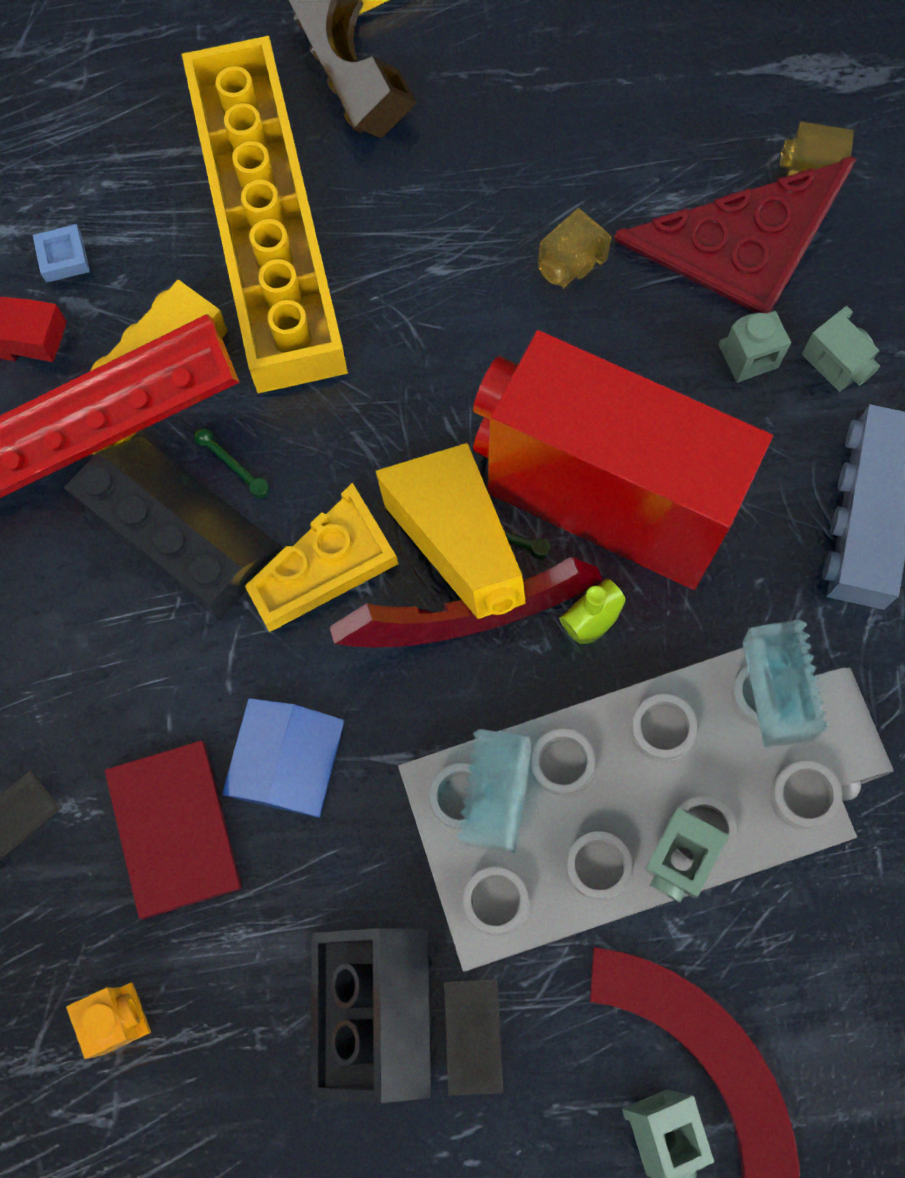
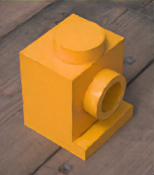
M133 983L123 987L105 988L66 1006L85 1059L103 1056L152 1033Z

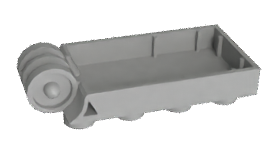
M776 637L398 765L463 972L674 901L649 886L654 876L644 871L677 807L729 835L701 890L704 891L857 838L842 800L848 801L856 798L860 793L861 784L894 771L851 668L832 670L816 676L807 673L795 676L785 662ZM677 849L672 853L671 861L675 868L687 870L691 867L692 857L688 851Z

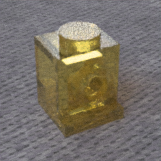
M577 208L540 242L538 266L541 273L550 283L554 285L559 284L563 288L575 277L582 279L591 271L596 262L602 265L607 261L612 236L580 208Z

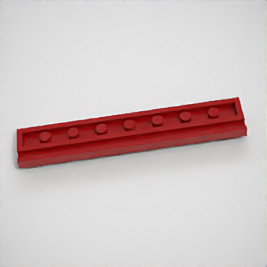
M205 314L0 415V498L240 383L223 340L219 337L215 328L217 326L215 320L208 314Z

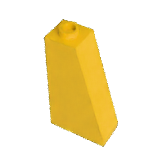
M468 443L376 471L385 508L477 619L492 614H505L514 607L526 604L521 571Z

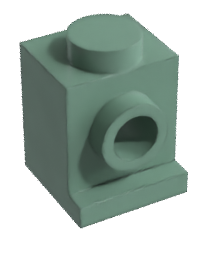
M847 306L812 333L802 352V355L839 392L844 390L853 381L859 386L862 385L880 367L874 360L880 350L874 345L872 338L865 330L857 328L849 321L853 311Z
M776 311L767 314H749L740 318L731 327L728 337L719 340L718 345L738 383L779 368L791 341Z
M677 807L644 871L654 876L649 886L677 902L681 901L684 894L697 898L729 835ZM684 849L690 853L692 865L689 869L679 870L673 866L671 856L675 850Z
M666 1089L622 1108L625 1120L631 1123L648 1177L696 1178L697 1170L714 1163L694 1096Z

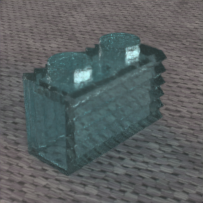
M801 620L753 627L749 629L744 641H742L764 748L813 741L829 725L822 720L826 712L820 709L824 701L817 697L821 692L815 686L819 679L812 675L816 667L810 664L814 657L807 653L811 645L805 642L809 635L803 631L807 624Z
M479 729L473 734L477 740L472 744L475 752L470 755L474 763L468 766L472 774L466 778L470 785L464 789L469 796L462 800L466 805V808L461 811L465 819L459 823L463 830L457 836L465 845L470 847L516 853L532 747L530 737Z

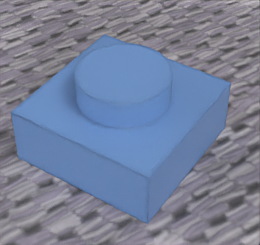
M77 224L32 235L40 273L46 283L90 272L82 234Z

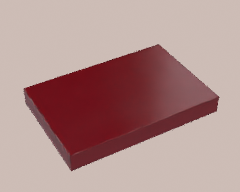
M195 742L105 770L139 919H147L243 889L205 742Z

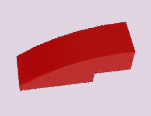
M0 297V359L16 362L19 355L54 362L67 323L57 304L29 299Z

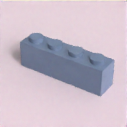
M869 404L859 420L853 419L847 431L845 447L852 448L850 462L844 463L839 476L838 490L844 491L842 507L837 506L832 518L830 534L836 535L837 538L834 552L829 551L826 557L823 579L829 581L827 597L885 610L899 597L905 561V412Z

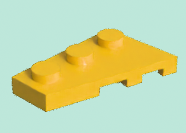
M353 483L341 493L342 499L327 514L321 512L310 523L311 529L296 544L286 546L245 585L269 632L398 565L394 551Z

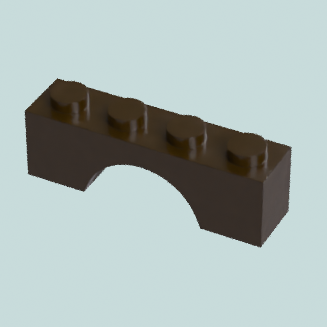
M289 0L295 11L293 13L294 20L305 31L311 42L309 46L311 53L322 64L328 75L326 79L328 86L339 97L345 108L344 117L346 121L358 132L365 131L382 138L417 102L398 68L373 56L362 61L358 60L354 48V29L364 2L362 0Z

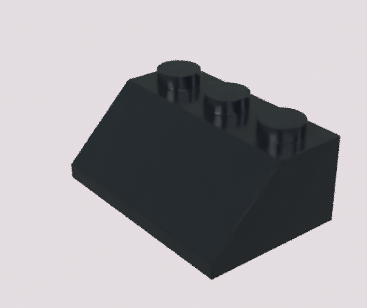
M373 928L311 933V1099L388 1103L431 1098L428 929Z

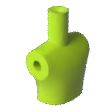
M605 579L597 586L590 587L583 597L559 617V620L568 632V635L580 644L594 642L602 637L615 623L626 601L625 596L613 581Z

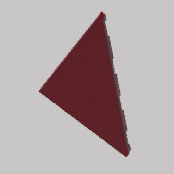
M849 156L841 159L840 162L815 170L811 168L780 178L777 182L753 190L749 188L715 199L714 202L690 210L686 208L652 219V222L628 230L626 228L618 230L614 236V241L755 313H770L851 172L856 158Z

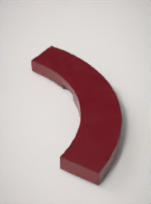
M570 557L546 571L523 580L526 604L514 607L505 614H492L477 619L462 600L444 603V610L436 613L419 609L416 606L391 607L366 603L334 623L330 627V632L334 644L352 647H400L439 642L490 630L534 615L585 592L603 580L597 566Z
M592 948L589 1002L610 1005L649 1020L677 1039L700 1063L715 1083L730 1113L729 1116L738 1143L741 1178H800L795 1135L786 1104L773 1074L761 1053L742 1027L720 1004L699 987L675 972L630 954Z

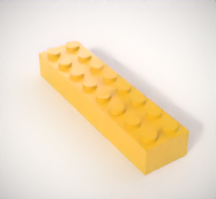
M269 36L183 53L184 68L248 367L257 393L348 374Z

